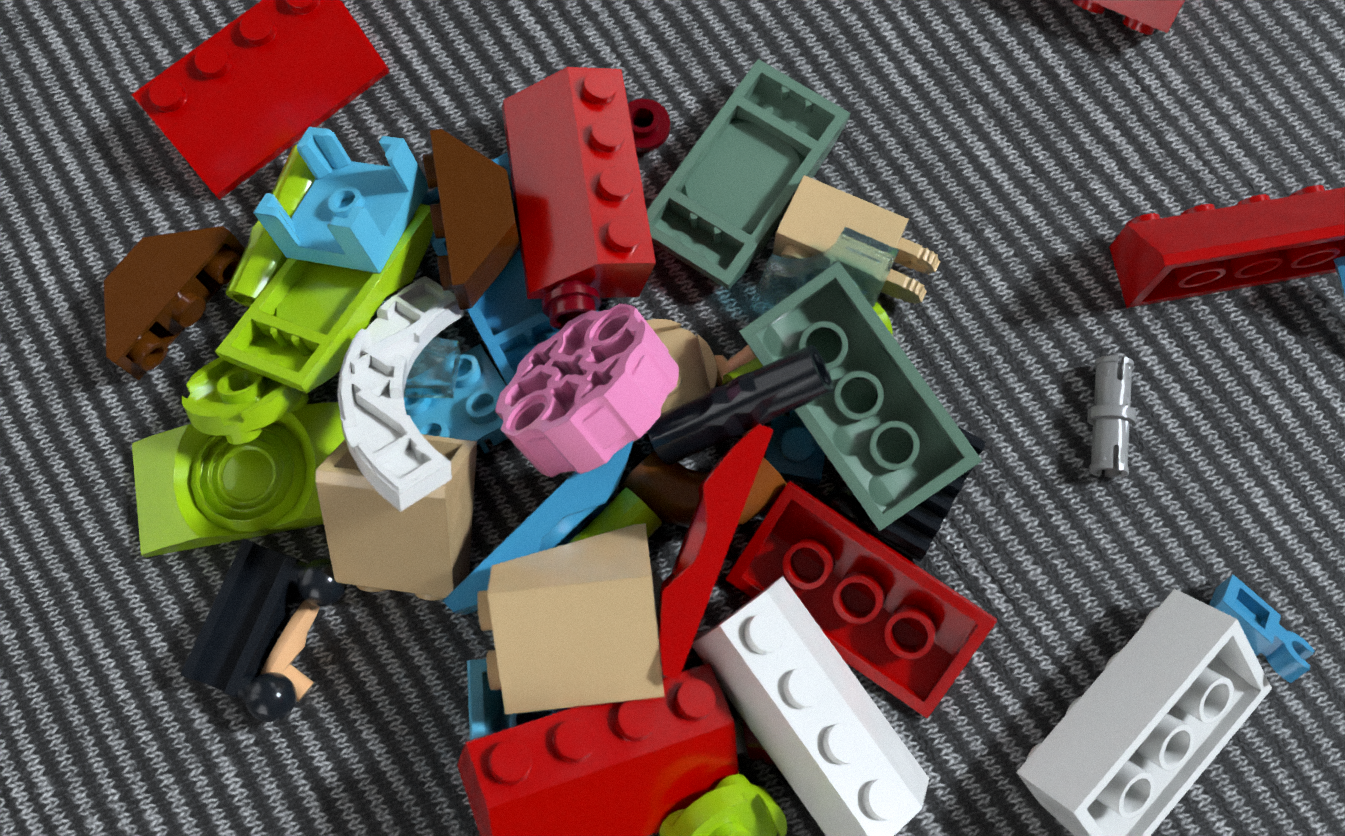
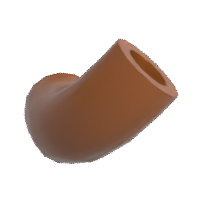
M654 451L629 474L621 489L628 488L665 523L689 527L699 502L698 487L709 472L691 470L679 462L667 465ZM764 457L738 525L744 524L772 506L787 485L779 472Z

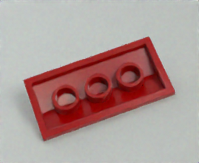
M791 481L787 483L725 579L753 598L783 576L847 664L927 719L997 623L995 617Z

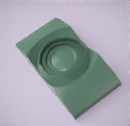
M757 59L647 209L652 243L729 290L766 246L785 214L803 175L814 178L847 124L850 112Z

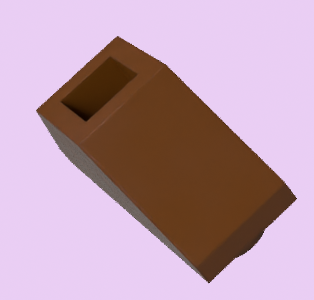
M443 129L430 130L433 153L423 154V163L429 189L438 188L440 203L430 205L431 219L436 239H446L448 255L437 256L440 280L443 291L454 290L460 310L471 309L520 249L508 174L506 169Z
M224 226L142 237L104 280L106 357L138 380L147 371L154 369L163 361L171 343L185 327L193 325L200 319L205 311L207 302L222 285L230 282L245 250V247L232 232Z

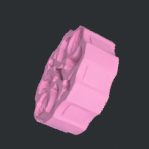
M618 304L611 309L599 312L590 310L568 321L559 332L548 340L537 344L518 364L517 372L510 383L500 392L495 412L503 420L501 431L541 474L554 477L562 472L575 471L581 475L606 464L617 451L628 443L640 439L661 416V407L667 395L677 386L679 366L636 307L628 304Z

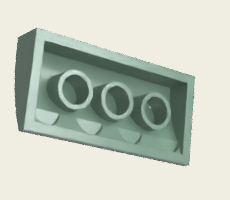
M839 261L739 331L763 366L809 345H813L818 350L830 373L834 387L833 393L795 409V412L879 531L982 461Z

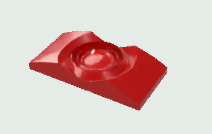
M761 424L754 427L727 451L698 487L699 502L682 542L671 575L661 584L659 644L663 676L676 681L679 680L774 429Z

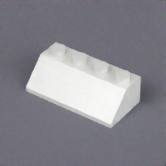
M783 576L692 643L693 649L703 663H710L722 690L826 836H893L922 809L929 777Z
M1174 589L1159 607L1153 609L1148 614L1143 626L1125 647L1109 659L1105 670L1088 690L1071 703L1063 719L1043 742L1037 744L1030 751L1026 762L1016 773L1037 801L1074 836H1151L1267 696L1272 687L1238 620Z

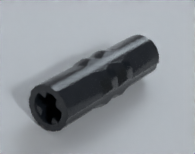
M813 345L806 346L755 371L740 375L726 384L714 387L701 396L662 413L648 430L649 439L658 457L667 465L674 464L723 441L738 437L758 424H767L781 415L833 393L834 387L830 373L818 350Z

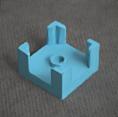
M308 127L297 144V151L316 179L292 218L289 217L275 195L271 193L264 195L253 213L286 258L380 274L429 189L427 179L404 138L381 137L379 143L390 165L383 166L351 161L333 131L324 128Z

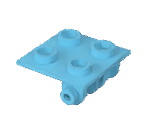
M481 344L405 385V410L407 416L410 415L421 434L477 441V444L480 445L485 454L490 450L484 440L489 438L495 446L508 438L501 431L503 420L495 412L500 392L506 385Z

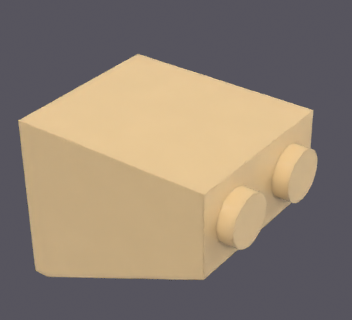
M421 434L435 450L451 462L452 479L400 512L381 496L364 477L344 440L316 469V486L335 581L337 583L356 585L360 590L367 592L394 590L414 593L417 597L424 600H441L446 598L468 576L470 569L477 441Z
M646 523L627 526L492 565L488 590L478 591V616L482 631L493 630L495 650L487 651V675L490 690L501 689L505 715L664 697Z

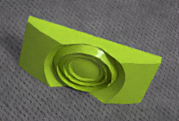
M420 203L380 274L288 258L215 350L216 354L224 361L305 393H309L328 381L341 370L345 353L354 336L361 329H367L371 318L377 313V309L385 298L413 281L434 231L430 206Z
M339 402L305 404L302 408L289 412L277 421L263 427L261 434L256 439L244 444H231L227 441L225 435L213 436L204 434L195 429L192 424L161 432L132 443L141 555L152 557L324 524L316 486V469L345 440L342 432Z

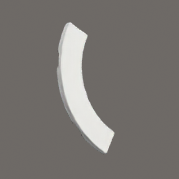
M426 276L402 289L377 309V318L367 329H361L354 336L345 353L339 373L338 401L342 432L349 452L364 477L381 496L400 512L452 479L451 462L435 450L421 435L410 415L407 416L404 405V389L407 376L420 352L437 334L464 316V310L459 309L455 294L449 290L443 291L441 285Z

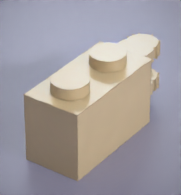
M803 175L776 231L773 255L780 257L783 264L797 272L809 273L813 271L820 274L839 261L862 294L864 293L875 298L877 291H880L896 299H901L903 302L906 301L909 304L913 303L915 305L922 302L927 291L920 281L914 280V278H909L905 274L888 268L891 261L909 269H915L917 272L927 273L928 275L936 272L940 263L938 254H935L934 251L923 248L921 245L902 237L909 220L908 218Z

